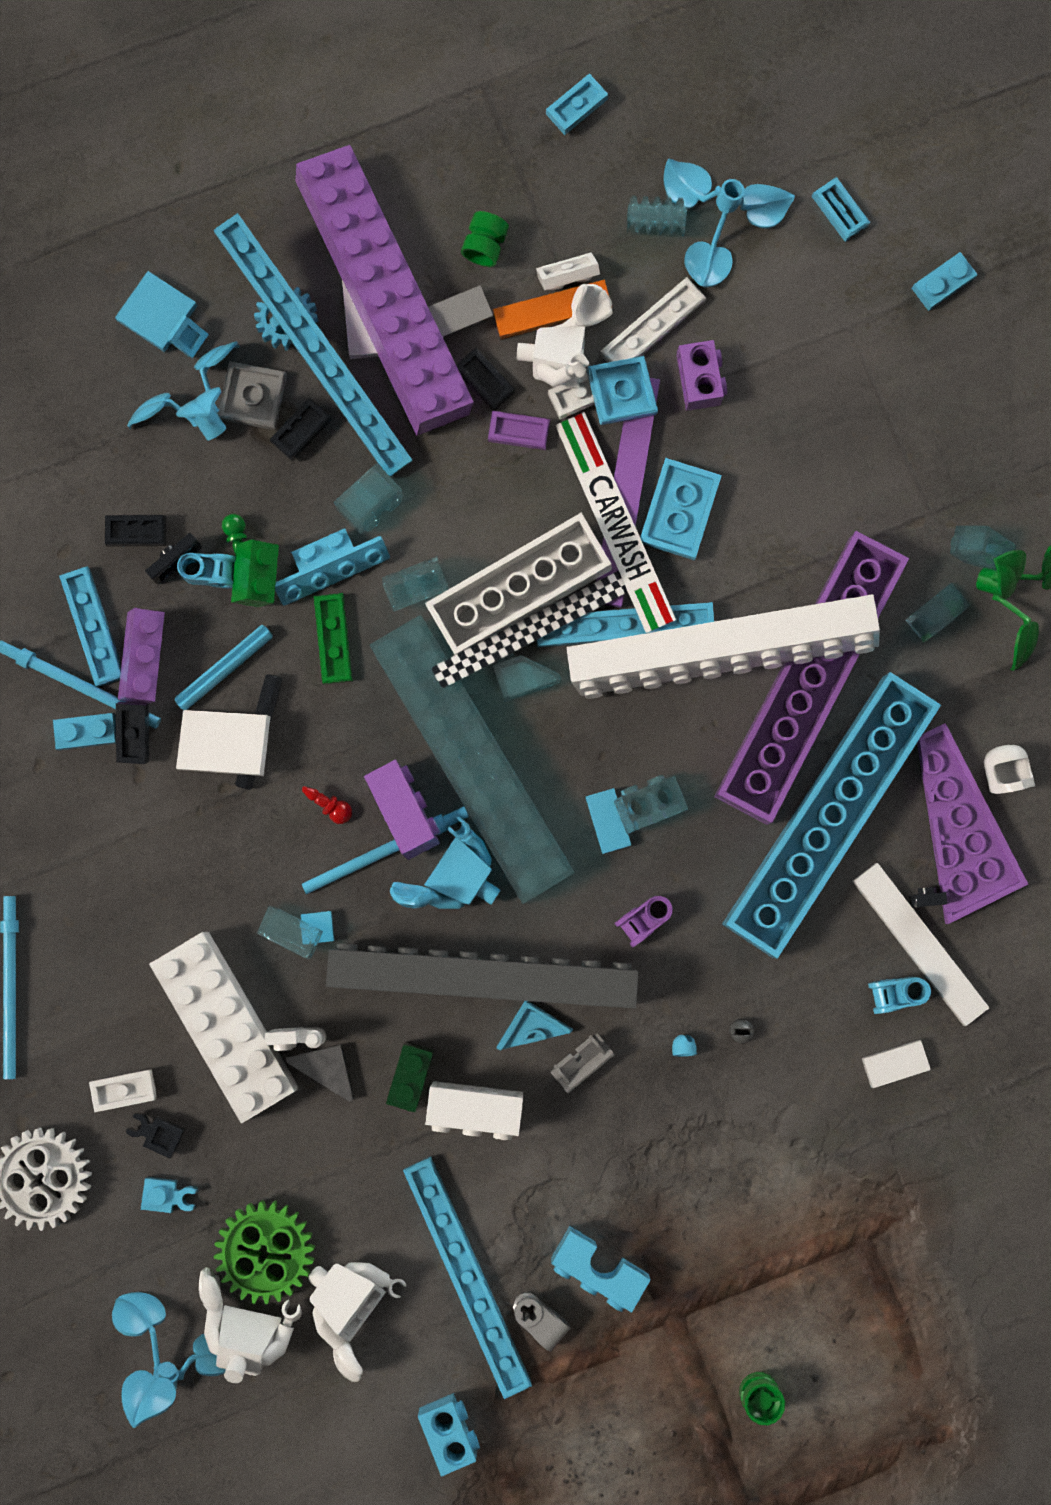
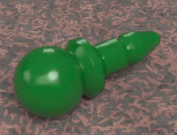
M229 514L222 521V530L228 536L226 539L227 543L233 542L232 546L235 554L236 544L242 543V540L247 538V535L243 533L245 521L237 514Z

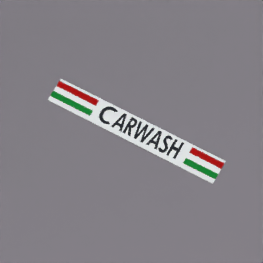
M585 412L555 425L645 632L648 633L675 621L676 618Z

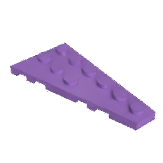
M946 723L922 734L917 742L940 893L946 892L947 904L942 905L945 924H950L1028 885V882Z

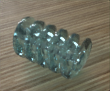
M632 195L627 208L626 234L630 226L633 225L636 234H639L642 226H645L647 235H650L654 226H657L659 235H662L665 227H668L670 235L674 236L677 227H680L682 236H685L687 208L683 198L679 197L675 206H673L671 197H667L664 205H662L660 197L655 196L652 205H650L647 196H644L641 203L638 204L637 197Z

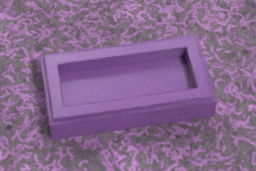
M492 411L488 442L546 450L550 419Z

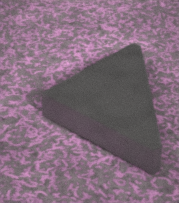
M342 1044L286 1058L288 1064L347 1101L354 1100Z

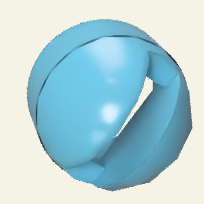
M689 1035L677 1036L672 1045L673 1056L697 1055L695 1040Z

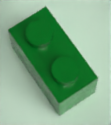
M253 539L236 544L231 603L253 607L274 604L279 545Z

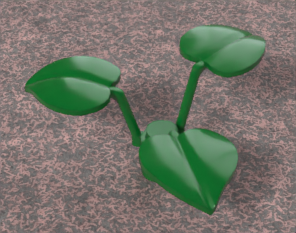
M1051 545L1044 555L1042 572L1037 575L1023 574L1026 565V553L1022 550H1012L993 559L996 570L984 567L977 578L976 587L978 590L993 594L992 600L1003 604L1024 622L1016 636L1013 665L1010 669L1012 671L1021 667L1035 650L1039 635V625L1037 622H1031L1030 617L1006 599L1014 593L1019 580H1042V588L1045 590L1051 589Z

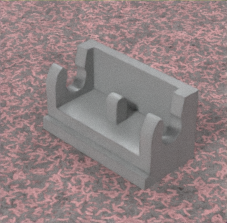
M481 285L428 307L442 337L493 317Z

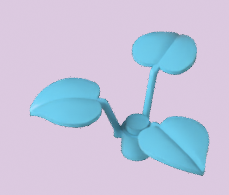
M669 158L664 169L663 179L666 193L669 199L677 206L691 209L697 204L698 200L706 202L717 196L716 204L722 215L711 245L703 241L696 242L689 246L684 258L688 273L698 285L703 287H713L720 284L728 276L732 268L731 252L726 248L716 247L728 213L734 212L740 205L742 211L747 210L746 216L751 224L764 229L772 228L782 221L795 198V195L769 185L754 184L744 189L743 184L736 179L726 180L722 187L717 186L714 191L709 193L712 186L711 177L702 167Z
M235 341L216 347L202 356L194 365L196 370L200 369L205 392L182 407L172 399H169L171 397L170 393L156 395L144 402L135 411L127 424L129 429H131L133 424L152 417L163 407L171 406L177 411L176 415L178 417H185L191 422L193 427L198 426L207 440L214 439L222 434L227 427L217 414L219 409L215 404L221 394L220 387L210 388L207 371L211 366L216 365L225 358L233 348H239V343Z
M142 1292L127 1293L119 1296L115 1300L112 1311L113 1324L120 1333L127 1336H140L148 1330L151 1337L154 1359L153 1375L145 1370L135 1371L125 1379L122 1386L121 1399L123 1410L133 1428L148 1419L164 1413L173 1405L178 1380L184 1379L185 1372L193 1362L196 1361L195 1368L197 1372L205 1376L222 1375L226 1370L216 1366L217 1355L210 1352L204 1334L194 1341V1355L188 1357L180 1370L170 1362L160 1363L156 1330L153 1326L159 1325L165 1320V1308L156 1297Z

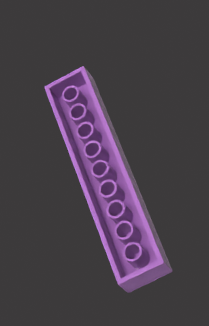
M348 145L297 163L296 184L416 436L468 416L474 403L351 146Z
M855 531L847 541L815 604L873 594L877 618H879L909 558ZM855 651L843 652V656L834 659H826L825 656L813 657L811 662L804 664H795L794 661L784 662L714 797L766 825L772 823L859 654Z

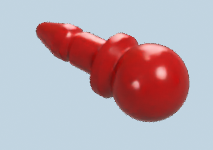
M302 787V792L306 797L322 807V813L324 815L329 814L330 819L334 823L345 824L351 819L352 808L347 802L337 801L335 796L329 799L314 788Z

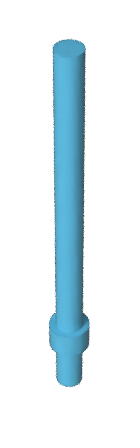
M2 640L0 641V653L16 660V664L26 669L32 668L116 709V703L127 702L120 701L118 697L37 658L35 653L25 648L21 650ZM149 713V726L156 729L161 722V718Z
M464 806L445 816L440 814L433 817L440 830L439 834L448 831L449 826L460 822L457 819L458 817L463 820L469 817ZM394 839L302 883L305 893L309 894L399 851L397 843Z
M3 896V921H0V933H3V1079H16V932H19V920H16V896Z

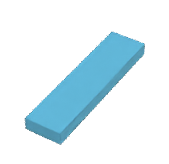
M86 566L60 575L59 577L95 686L101 687L120 680L122 664L90 568Z

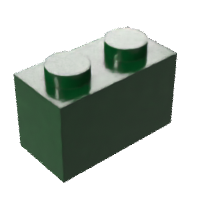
M409 1042L403 1044L387 1097V1105L416 1112L435 1050Z

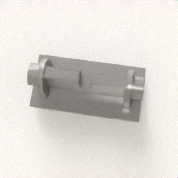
M598 1033L595 1036L590 1035L585 1042L577 1047L575 1050L578 1053L574 1056L570 1053L557 1065H553L555 1069L551 1071V1074L559 1081L567 1093L571 1092L615 1055Z

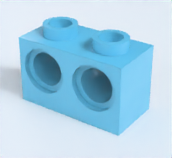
M453 1393L419 1408L418 1419L441 1477L476 1462V1450L480 1449V1445L474 1430L469 1432L465 1420L468 1419V1415L462 1400L457 1402ZM446 1412L452 1416L453 1420L449 1424H441L436 1416L439 1413ZM453 1442H458L465 1449L463 1452L455 1454L449 1450L448 1446Z

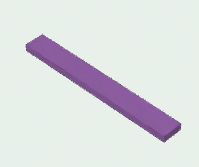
M650 378L655 401L657 402L660 379ZM654 415L623 421L614 480L635 526ZM604 537L602 549L611 562L612 570L597 578L596 582L619 571ZM624 594L604 605L621 608Z

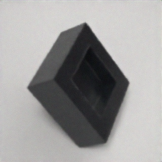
M936 887L918 888V895H909L911 907L947 904L946 892L937 893Z

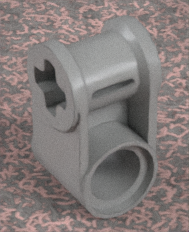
M520 1293L515 1298L513 1309L517 1322L542 1347L551 1352L570 1330L571 1326L555 1310L550 1309L533 1293ZM532 1305L534 1312L532 1314L529 1312L523 1314L522 1306L530 1307Z

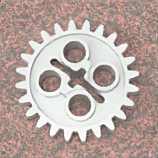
M42 1128L35 1129L33 1136L27 1130L22 1132V1140L15 1136L10 1139L12 1146L6 1144L1 1147L5 1156L0 1155V1198L2 1200L0 1202V1209L4 1207L8 1209L4 1217L5 1219L13 1215L16 1216L15 1226H19L24 1221H27V1230H31L37 1222L39 1230L43 1231L47 1228L49 1222L51 1227L55 1228L59 1225V1218L66 1222L71 1219L69 1211L75 1214L80 1210L76 1202L83 1203L87 1200V1197L81 1191L91 1188V1185L84 1182V1179L91 1176L92 1172L83 1171V1166L87 1165L90 1161L87 1159L80 1160L79 1156L84 1152V1148L76 1151L73 1149L76 1139L67 1143L64 1142L65 1132L60 1133L55 1138L54 1128L48 1129L45 1136ZM36 1149L41 1150L45 1155V1162L43 1164L37 1163L34 1159ZM23 1160L27 1167H23L20 1161ZM58 1169L67 1173V1184H61L57 1180L56 1174ZM15 1173L22 1175L24 1178L23 1188H19L14 1184L13 1178ZM40 1173L44 1175L41 1185L37 1182L39 1179L38 1174ZM55 1191H58V1192L61 1193V1197H60V1198L57 1197ZM38 1193L43 1194L47 1198L46 1208H42L37 1204L36 1196Z

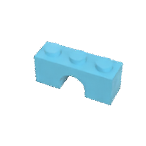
M569 1226L551 1257V1264L555 1266L553 1270L566 1279H570L571 1276L582 1282L580 1287L592 1295L596 1296L597 1292L608 1298L606 1302L616 1310L622 1312L625 1308L633 1312L651 1280L649 1274L624 1258H621L617 1267L611 1272L600 1273L596 1271L590 1264L591 1257L597 1248L596 1241Z

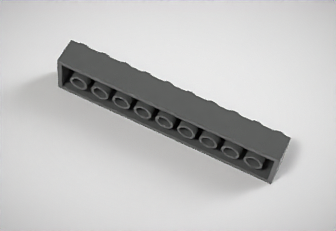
M337 943V948L328 950L326 987L636 1009L638 971L631 969L632 964L611 962V968L601 967V962L594 960H581V965H570L569 959L551 958V963H539V957L521 956V961H509V955L492 953L490 954V959L478 958V952L464 951L460 952L459 957L448 956V950L436 949L429 950V955L418 954L419 948L400 947L398 948V953L388 952V946L370 945L367 947V951L358 950V944Z

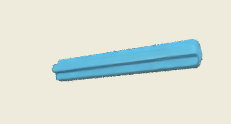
M260 625L175 697L174 700L182 710H188L273 637L268 628Z

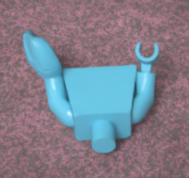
M458 817L457 819L462 824L461 828L458 831H454L449 826L448 830L455 836V839L424 884L426 887L393 882L390 888L391 897L395 902L407 908H421L429 904L438 909H460L465 904L470 905L476 896L492 905L501 890L487 881L492 872L490 868L492 858L484 841L470 829L466 821Z

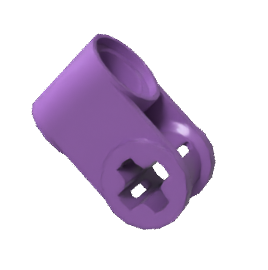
M653 896L637 908L635 907L614 924L623 929L631 940L630 945L633 948L671 917L672 905L665 897ZM655 901H663L667 907L666 914L661 918H655L650 913V906ZM630 921L635 925L639 933L635 932V930L629 924Z

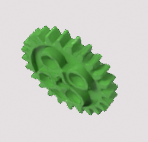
M261 1200L258 1209H255L254 1205L250 1202L246 1205L247 1213L240 1208L235 1211L237 1220L228 1217L226 1223L229 1228L222 1227L218 1232L225 1239H219L214 1244L216 1247L221 1248L222 1251L217 1252L213 1257L223 1262L216 1268V1271L226 1272L221 1281L222 1283L230 1280L233 1282L229 1292L232 1293L238 1288L242 1290L241 1300L249 1293L252 1294V1304L256 1303L259 1296H263L266 1305L270 1302L271 1295H274L275 1299L280 1302L283 1298V1290L291 1296L294 1293L292 1284L301 1287L304 1283L299 1275L308 1277L311 1272L304 1265L313 1264L315 1259L307 1255V1253L314 1251L315 1245L306 1243L313 1236V1233H303L302 1230L306 1226L307 1221L298 1224L296 1219L299 1212L297 1211L289 1216L287 1214L289 1205L287 1204L280 1211L277 1210V1201L275 1200L270 1208H266L265 1201ZM253 1226L257 1228L260 1238L258 1240H250L245 1233L246 1227ZM276 1233H286L290 1238V1245H279L275 1239ZM238 1245H243L252 1250H240ZM263 1245L267 1246V1252L270 1253L267 1258H263L262 1252L258 1251ZM277 1254H290L291 1259H286L285 1257ZM241 1258H249L253 1262L254 1269L252 1271L243 1270L240 1267L239 1260ZM273 1263L280 1264L284 1269V1275L281 1277L273 1276L270 1273L269 1266Z

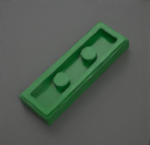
M344 594L314 596L322 684L353 682Z

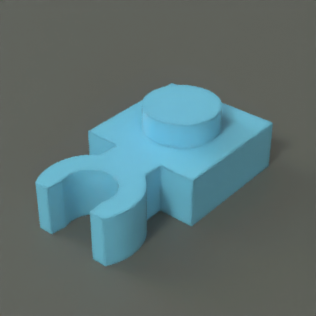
M146 1177L141 1210L172 1213L175 1204L183 1211H192L195 1209L196 1204L187 1203L185 1201V1194H196L198 1188L186 1186L179 1190L177 1189L178 1180Z

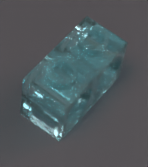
M663 774L648 780L649 786L638 789V786L634 785L620 791L622 796L614 800V804L627 834L688 810L675 776L665 779ZM659 790L667 794V804H663L658 799ZM632 800L640 803L642 807L640 815L632 811Z

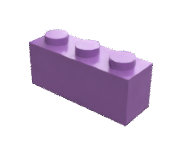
M134 608L127 612L118 700L135 703H151L155 701L165 612Z
M395 759L364 776L401 854L407 860L440 844L436 836L440 833V830L433 817L427 818L423 809L428 806L421 792H414L410 783L415 780L407 765L402 767Z

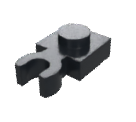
M140 1112L135 1113L133 1118L141 1122V1129L135 1130L129 1127L126 1133L131 1137H146L143 1144L144 1147L171 1159L186 1129L159 1116L155 1118L154 1123H150L147 1115Z

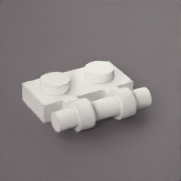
M319 1027L272 1029L265 1033V1046L273 1045L274 1051L292 1050V1048L296 1047L297 1043H305L310 1048H317L326 1041L327 1035L325 1030Z

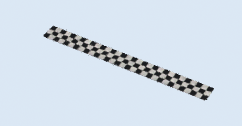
M617 571L433 666L431 669L440 686L445 688L627 593L628 591L620 572Z

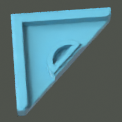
M524 1001L496 1048L502 1050L570 1034L573 1028L531 1002Z

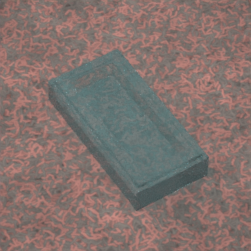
M268 906L257 934L306 959H312L323 933L322 930L275 906Z

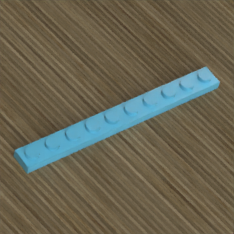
M237 213L214 229L215 235L387 477L390 478L411 463L412 459L240 215Z

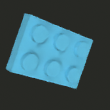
M665 458L640 537L643 545L695 560L722 475Z

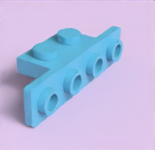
M344 528L292 551L291 553L299 572L277 581L275 591L281 603L287 605L386 561L390 558V555L381 536L353 547Z

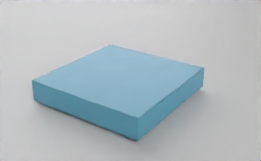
M147 271L115 319L165 352L171 344L166 338L181 316L184 315L189 318L198 305L195 301Z
M644 356L587 367L586 371L600 425L652 416L658 413Z

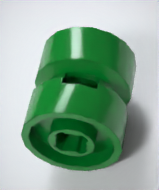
M484 211L475 212L469 225V230L472 234H468L465 237L461 249L462 256L474 264L494 267L501 252L499 244L504 243L509 224L495 214Z
M764 1372L751 1373L742 1380L739 1387V1396L749 1418L759 1425L768 1426L776 1423L785 1411V1400L775 1380Z

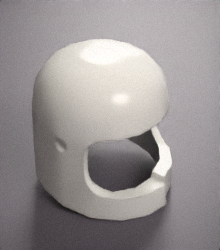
M1004 745L996 747L986 754L984 767L991 793H1008L1035 786L1029 758L1022 747Z

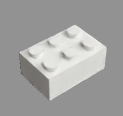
M433 1081L429 1090L425 1125H431L432 1131L449 1133L451 1128L463 1129L462 1134L468 1136H481V1132L494 1133L493 1138L512 1140V1135L519 1136L523 1092Z

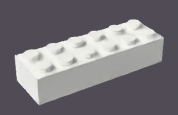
M579 513L425 604L454 655L553 605L611 571L612 565L582 513Z
M201 932L149 964L241 1124L299 1089L279 1052L274 1051L273 1045L265 1046V1033L267 1031L209 932Z

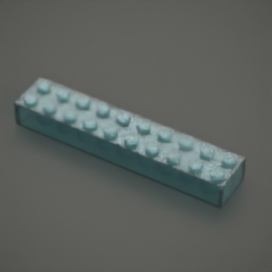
M419 615L371 643L369 646L521 903L528 902L575 873L461 681L458 680L445 688L440 686L431 668L447 660V657L423 617Z

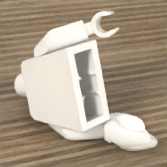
M596 284L580 285L572 300V317L563 324L539 328L535 344L518 343L517 361L533 362V377L553 387L565 385L579 388L580 377L584 376L586 373L585 367L589 365V361L584 355L585 327L598 324L613 313L611 308L612 302L607 292Z
M350 1262L345 1267L336 1263L329 1272L318 1266L310 1273L308 1278L309 1282L316 1287L310 1296V1302L314 1306L312 1314L317 1333L333 1348L334 1362L339 1372L351 1382H358L361 1379L363 1370L356 1360L349 1342L386 1293L382 1288L386 1287L391 1297L400 1298L401 1296L393 1293L392 1286L398 1282L406 1287V1283L402 1279H390L388 1273L371 1263Z
M207 1267L203 1268L200 1272L199 1295L204 1307L207 1309L204 1336L210 1352L217 1355L216 1366L226 1369L224 1377L231 1383H240L244 1373L254 1376L259 1375L264 1366L271 1365L285 1354L294 1330L291 1327L292 1323L299 1320L302 1315L301 1306L298 1305L295 1314L288 1315L287 1310L290 1306V1301L284 1302L282 1305V1313L285 1317L283 1324L280 1317L226 1305L223 1308L220 1277Z

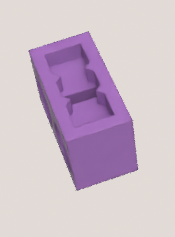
M714 340L679 345L676 356L686 411L720 406L724 395H727V384L725 377L720 378L719 367H722V356L720 349H715ZM703 357L708 364L699 366L695 364L693 358ZM708 385L713 392L703 394L699 391L698 386Z

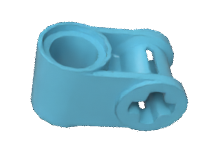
M186 553L178 560L177 569L182 578L189 584L232 588L235 556L228 554ZM189 564H200V569L196 574H186V567Z
M918 977L886 979L868 983L869 988L873 991L876 1006L873 1009L874 1014L893 1012L901 1008L926 1003L931 995L929 984ZM917 982L921 987V993L917 998L911 999L908 995V987L910 984Z

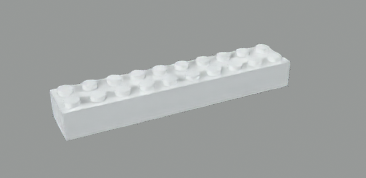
M872 594L567 647L571 683L580 696L593 699L603 696L604 692L614 691L616 694L631 692L634 687L644 686L645 689H654L662 686V683L674 681L675 684H684L692 681L691 678L703 676L704 679H714L720 677L723 672L733 671L734 674H744L752 671L753 667L764 666L765 669H774L782 666L783 662L794 661L795 664H804L811 662L813 657L825 656L826 659H834L843 656V652L868 653L873 651L874 647H879L880 629L874 595Z

